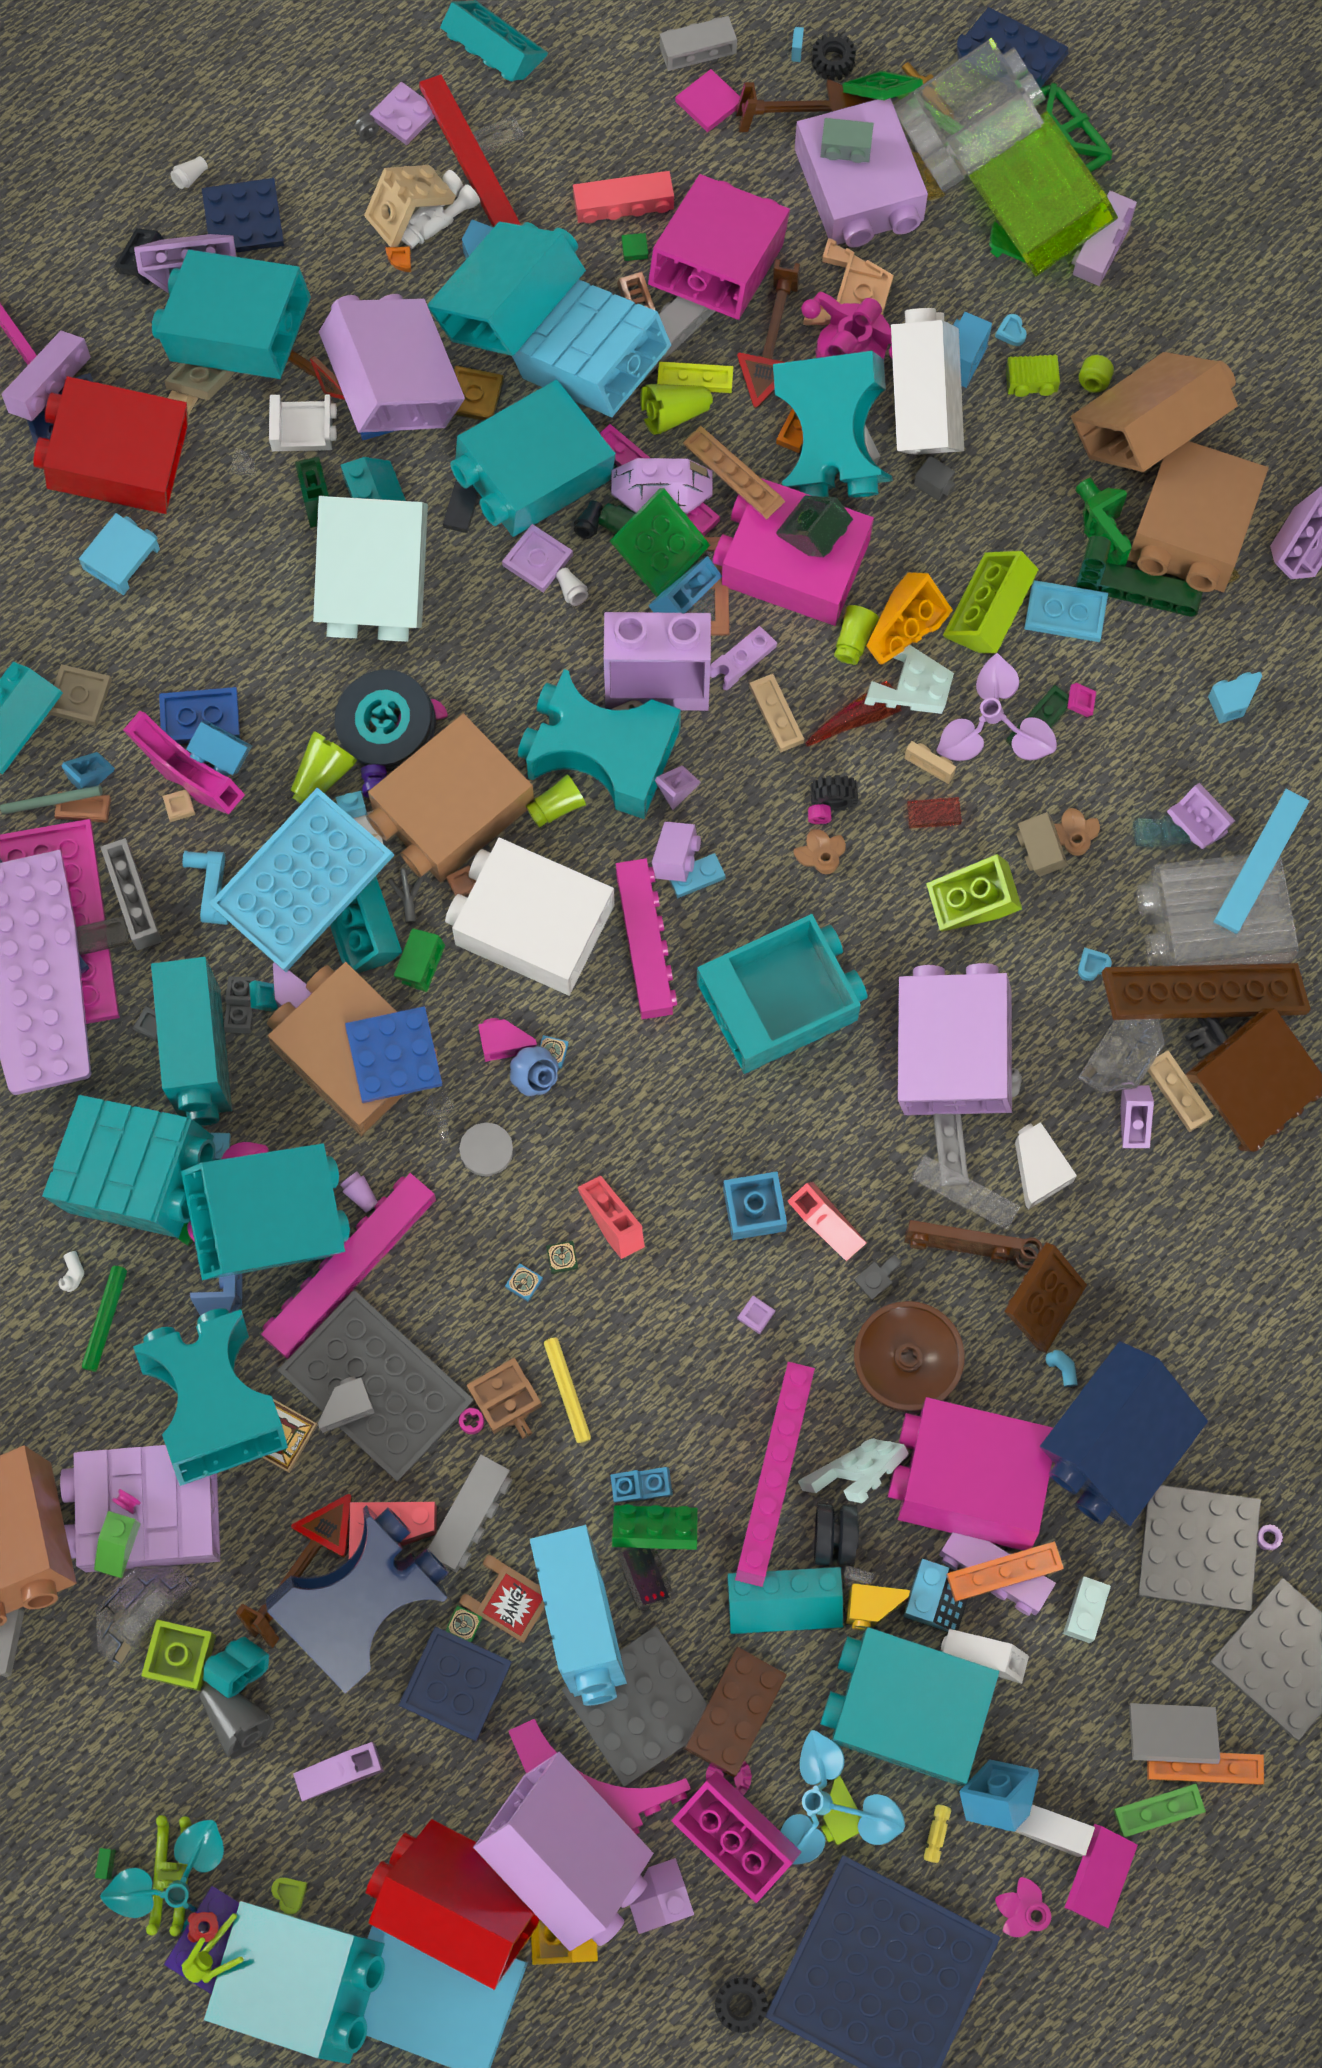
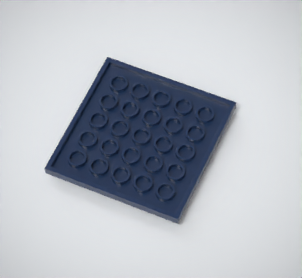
M842 1855L765 2018L858 2068H941L1001 1937Z

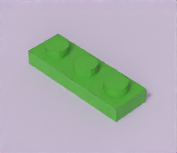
M1197 1784L1113 1809L1122 1837L1134 1835L1206 1812Z

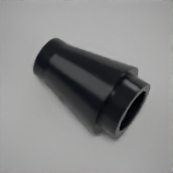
M594 500L590 501L588 506L574 521V532L579 537L591 539L592 536L597 534L599 517L603 510L601 503Z

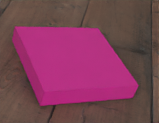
M710 69L675 97V102L703 129L709 132L736 111L740 96Z

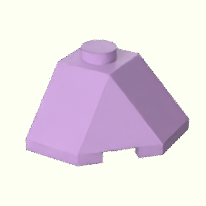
M676 1858L648 1867L643 1877L648 1883L647 1887L630 1904L639 1934L694 1915Z

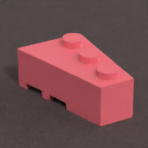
M350 1502L349 1559L356 1551L362 1538L364 1528L363 1508L366 1505L377 1516L389 1507L404 1522L411 1533L400 1542L401 1546L436 1535L437 1506L435 1502Z

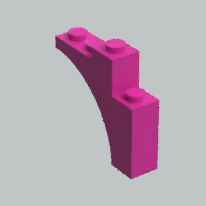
M139 711L123 729L152 760L150 763L164 778L182 785L197 802L229 814L245 796L229 777L191 758V754L167 735L145 712Z

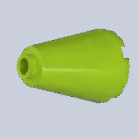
M648 384L641 389L640 402L641 410H646L648 418L644 419L648 430L655 435L661 434L708 411L710 405H712L713 398L711 392L704 386Z
M314 731L290 790L295 793L292 798L302 804L316 788L325 793L358 760L335 743L325 740L324 736Z

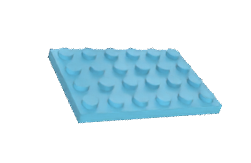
M316 788L209 904L281 969L287 972L393 858L394 854L320 789Z

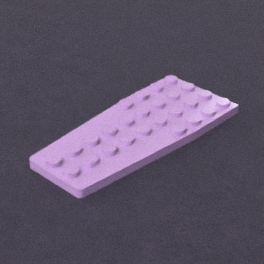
M61 850L0 863V1060L8 1089L13 1095L85 1080L91 1076L77 929Z

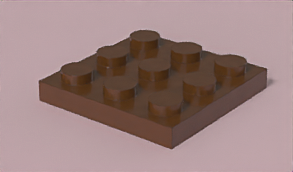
M1046 1242L1042 1250L1037 1254L1030 1270L1023 1277L1016 1293L1009 1300L1004 1312L1039 1351L1047 1353L1087 1284L1057 1247Z

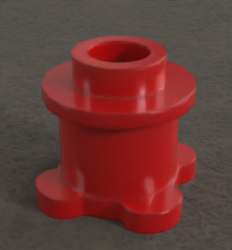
M193 1912L188 1916L189 1933L187 1938L190 1942H198L201 1937L205 1939V1942H209L215 1937L218 1932L217 1916L213 1912ZM202 1921L208 1924V1930L205 1933H201L198 1929V1925Z

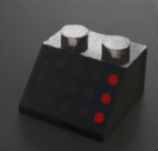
M635 1548L617 1554L619 1566L638 1613L670 1601L669 1593L673 1592L667 1576L661 1577L658 1567L662 1566L657 1550L651 1551L650 1548Z

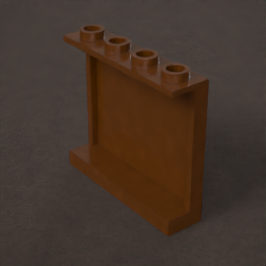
M1263 1008L1185 1074L1191 1083H1198L1242 1143L1238 1147L1240 1151L1255 1152L1265 1145V1140L1270 1135H1275L1282 1131L1285 1127L1284 1123L1290 1118L1293 1119L1302 1114L1304 1106L1322 1096V1073L1275 1008Z

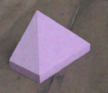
M679 766L655 779L672 810L701 783L684 766Z

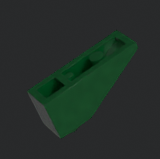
M319 456L295 462L310 528L318 526L319 496L329 497Z

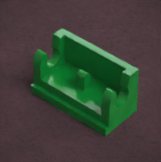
M412 928L394 973L396 979L402 980L401 984L424 992L428 991L445 948V944L440 936Z

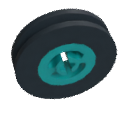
M395 670L372 671L357 678L345 689L335 711V730L340 743L346 751L363 766L376 764L385 766L387 771L395 770L433 738L436 727L435 709L428 694L412 677ZM396 708H400L401 711L400 721L394 713ZM370 720L377 728L374 733L370 730Z

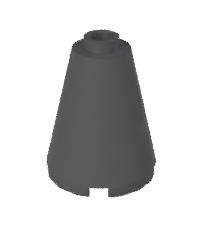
M207 1682L201 1687L199 1698L221 1747L228 1758L231 1756L232 1759H238L258 1747L254 1742L260 1736H263L264 1739L268 1737L274 1727L273 1719L240 1692L231 1698H227Z

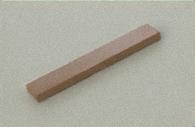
M702 426L683 442L689 451L765 519H768L785 502L775 490Z

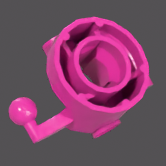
M818 292L814 299H808L803 303L801 307L802 314L808 319L818 317L821 312V306L831 315L830 324L821 331L817 340L816 358L873 351L885 359L888 344H892V335L888 322L881 314L882 307L878 301L872 298H865L861 304H840L830 295ZM892 345L890 346V349H889V355H890L891 359H893V356H892Z

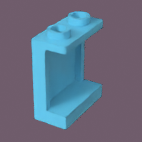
M115 513L80 556L79 560L83 570L124 595L130 588L127 581L152 550L156 553L160 550L157 542L158 538L150 530L145 529L143 531L137 527V524L127 516L123 518Z

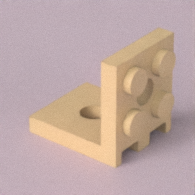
M430 165L384 168L364 216L390 247H398L415 207L453 204L456 196Z

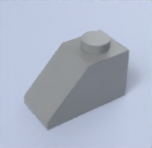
M355 1376L340 1381V1386L334 1388L318 1422L322 1433L375 1413L362 1378L356 1379Z

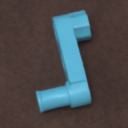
M184 851V868L206 869L200 913L201 922L228 925L229 921L209 904L222 888L225 853L208 851L207 853Z

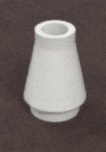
M198 156L196 159L174 166L171 178L178 188H189L208 169L207 163L201 156Z
M563 568L557 572L556 578L559 581L565 601L573 606L582 604L588 598L587 586L573 575L568 568Z

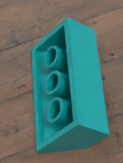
M476 0L451 2L440 26L442 30L447 32L448 38L462 43L467 52L480 56L485 65L498 69L502 72L501 76L508 81L513 82L514 80L525 79L548 55L547 51Z
M362 457L341 464L343 479L351 498L406 501L391 461Z
M12 662L0 678V774L2 775L63 694L60 689L32 669L16 662Z
M375 876L330 925L342 963L347 962L357 973L386 965L402 954L383 894Z
M841 1567L767 1571L763 1587L736 1581V1573H728L727 1575L730 1634L843 1628Z

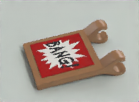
M487 1555L483 1565L499 1575L482 1603L467 1594L462 1596L459 1603L461 1606L483 1617L486 1621L524 1643L545 1608L541 1588L538 1584L508 1567L495 1557Z

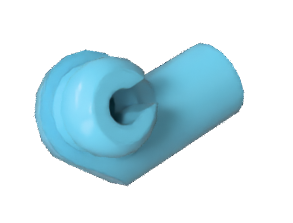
M1054 1350L1046 1355V1363L1048 1366H1056L1062 1371L1064 1387L1077 1386L1073 1360L1061 1350Z

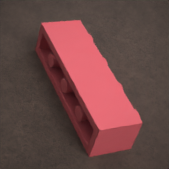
M670 171L573 185V198L578 223H594L597 220L603 219L616 220L623 216H642L645 213L651 212L665 213L674 209V192Z

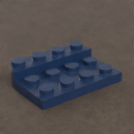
M990 7L984 11L966 35L960 34L957 41L958 60L965 72L968 73L973 69L1007 86L1008 94L1017 96V92H1028L1031 90L1037 92L1068 54L1067 46Z

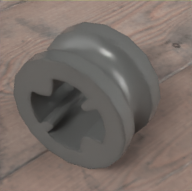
M372 115L362 116L354 125L362 139L374 136L379 130V125L375 122Z

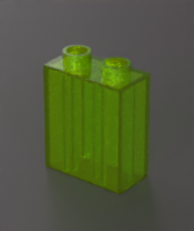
M1048 111L1038 118L1032 116L1021 121L1014 129L1013 136L997 147L989 146L981 150L974 157L972 165L964 170L978 194L1035 277L1118 219L1107 195Z

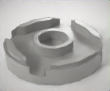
M488 1122L476 1124L468 1129L461 1138L459 1147L461 1160L465 1167L475 1175L493 1176V1174L505 1170L512 1160L513 1145L511 1137L505 1129L497 1124Z

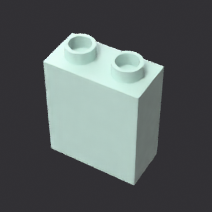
M319 496L313 622L327 623L326 637L357 638L359 624L378 626V640L408 641L409 628H422L428 504L411 501Z

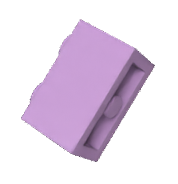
M664 822L652 860L656 879L686 882L689 872H692L694 869L695 851H699L701 838L697 836L694 824Z

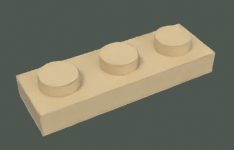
M770 674L750 682L749 688L780 753L803 744L804 737L774 675Z
M1169 1050L1149 1061V1065L1145 1068L1189 1132L1213 1118L1212 1113Z

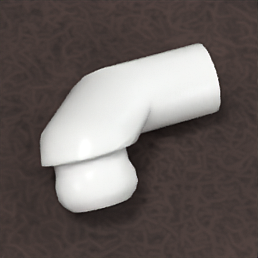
M76 1251L69 1252L63 1256L69 1270L63 1278H60L59 1287L67 1292L77 1289L84 1276V1270Z

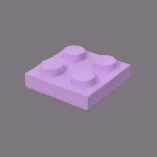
M402 82L370 113L379 126L405 145H408L435 117L426 99Z
M532 524L504 558L502 565L544 593L556 578L557 572L563 569L571 559L573 550Z

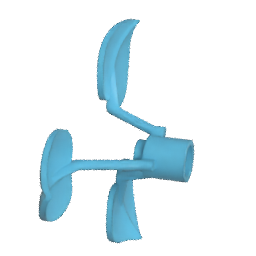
M815 1730L810 1731L804 1742L800 1757V1772L806 1783L819 1785L808 1790L802 1798V1805L807 1811L808 1816L803 1814L793 1815L785 1821L781 1829V1833L801 1851V1854L793 1862L795 1865L813 1861L824 1849L826 1839L823 1832L817 1829L819 1821L816 1814L826 1815L833 1809L861 1816L858 1822V1831L866 1842L873 1845H883L890 1842L901 1834L905 1828L902 1811L893 1800L879 1794L868 1796L864 1800L863 1811L833 1804L831 1796L827 1792L822 1791V1789L826 1787L827 1779H836L841 1774L844 1767V1754L834 1741Z

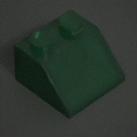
M805 495L777 530L776 534L808 556L825 557L831 552L833 545L839 537L845 534L853 518L838 498Z

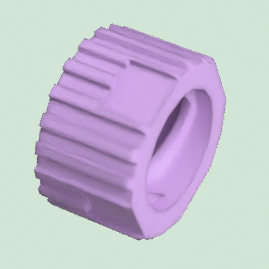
M1271 1524L1260 1528L1257 1536L1258 1546L1269 1551L1278 1548L1283 1541L1281 1530ZM1265 1532H1271L1275 1535L1273 1544H1269L1264 1540L1263 1535Z

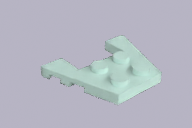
M908 645L903 652L894 657V659L904 662L897 689L895 690L872 681L864 704L873 706L875 702L886 703V707L895 708L896 705L910 706V710L942 714L954 673L911 645Z
M874 1438L869 1439L858 1448L800 1479L798 1483L802 1491L817 1493L836 1478L856 1481L846 1488L844 1493L849 1501L863 1503L868 1499L866 1492L871 1487L873 1490L877 1489L881 1485L879 1478L885 1472L891 1474L909 1453L904 1444Z

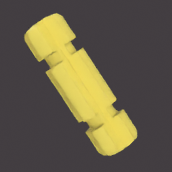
M937 1805L935 1807V1820H932L927 1841L929 1846L928 1848L926 1847L924 1853V1860L932 1863H938L940 1860L941 1851L939 1850L940 1847H943L948 1826L946 1821L949 1820L951 1808L947 1806Z

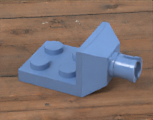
M242 1273L219 1277V1287L223 1289V1292L190 1293V1299L199 1315L201 1316L210 1310L218 1308L227 1309L229 1313L239 1310L242 1307Z

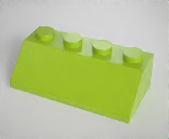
M1022 551L985 552L943 636L978 653H997L1039 569Z

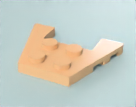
M828 238L822 262L846 268L836 301L840 304H861L865 298H872L881 305V314L883 315L894 275L869 260L865 262L855 256V252L848 248L845 250L838 246L835 240ZM821 306L819 316L814 319L804 317L803 325H829L831 315Z

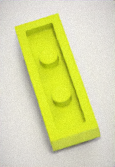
M659 362L657 384L704 386L710 392L732 393L733 366Z

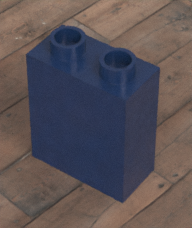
M1119 1341L1040 1447L1055 1464L1049 1472L1050 1477L1068 1492L1075 1495L1078 1492L1081 1494L1075 1505L1084 1515L1101 1525L1108 1516H1111L1131 1526L1208 1423V1420L1159 1358Z

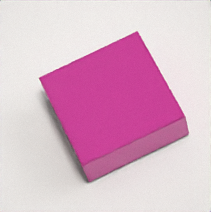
M1079 683L1072 684L1067 708L1086 717L1093 715L1096 691Z

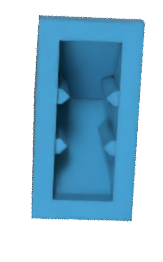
M98 752L69 760L62 764L68 780L78 789L99 785L115 769Z

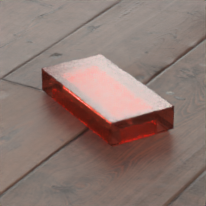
M959 797L907 801L909 828L961 825L962 823Z

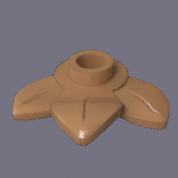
M1069 808L1064 812L1062 823L1054 824L1061 845L1065 846L1066 850L1075 856L1086 853L1090 848L1091 840L1097 837L1100 831V824L1097 818L1085 820L1083 814L1074 808ZM1074 840H1081L1080 843H1075V842H1073V841H1074Z
M813 829L807 835V846L795 848L794 856L803 866H814L822 874H831L839 866V857L845 852V840L841 835L829 838L824 831Z

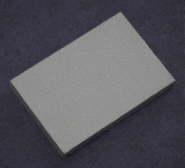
M1130 1703L1132 1760L1219 1764L1220 1749L1216 1707Z

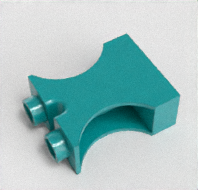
M873 351L773 364L775 395L785 400L793 408L800 420L803 431L801 456L793 471L782 481V485L828 501V489L835 488V476L839 472L840 481L847 484L848 497L858 498L878 495V483L893 481V478L877 466L871 458L865 443L864 429L872 404L886 390L884 359Z
M564 669L557 686L545 683L537 703L536 711L549 716V725L541 723L538 731L528 727L519 745L518 757L526 759L528 779L535 780L539 776L555 770L568 769L584 772L596 778L605 786L612 797L616 810L645 819L658 787L655 779L663 774L681 730V709L653 699L639 707L628 710L601 708L586 700L577 691L572 683L569 671Z
M218 1308L202 1314L198 1318V1325L196 1326L199 1338L193 1344H185L180 1333L176 1332L173 1327H161L149 1332L143 1339L144 1343L133 1346L142 1374L165 1382L178 1395L175 1415L162 1436L179 1486L288 1448L283 1426L272 1396L250 1389L234 1373L238 1353L249 1338L241 1309L229 1313L227 1309Z

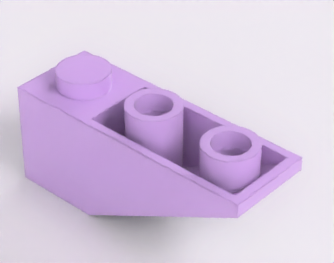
M370 1742L293 1773L303 1802L382 1773L384 1770L376 1745Z

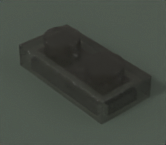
M124 916L76 927L79 955L130 944Z

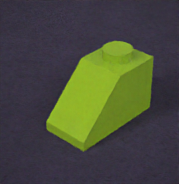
M838 1776L833 1780L829 1794L833 1804L857 1809L841 1776ZM831 1809L829 1813L823 1815L822 1820L825 1825L820 1828L828 1843L833 1841L835 1845H838L859 1833L858 1822L861 1816Z

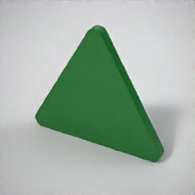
M994 222L989 246L992 248L990 253L997 258L1004 253L1027 264L1030 261L1029 258L1001 226Z

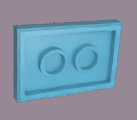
M1034 580L1031 585L1024 629L1100 642L1108 593Z

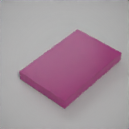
M1094 1824L1093 1827L1095 1829L1086 1855L1082 1857L1064 1908L1103 1927L1109 1928L1138 1845L1100 1825Z

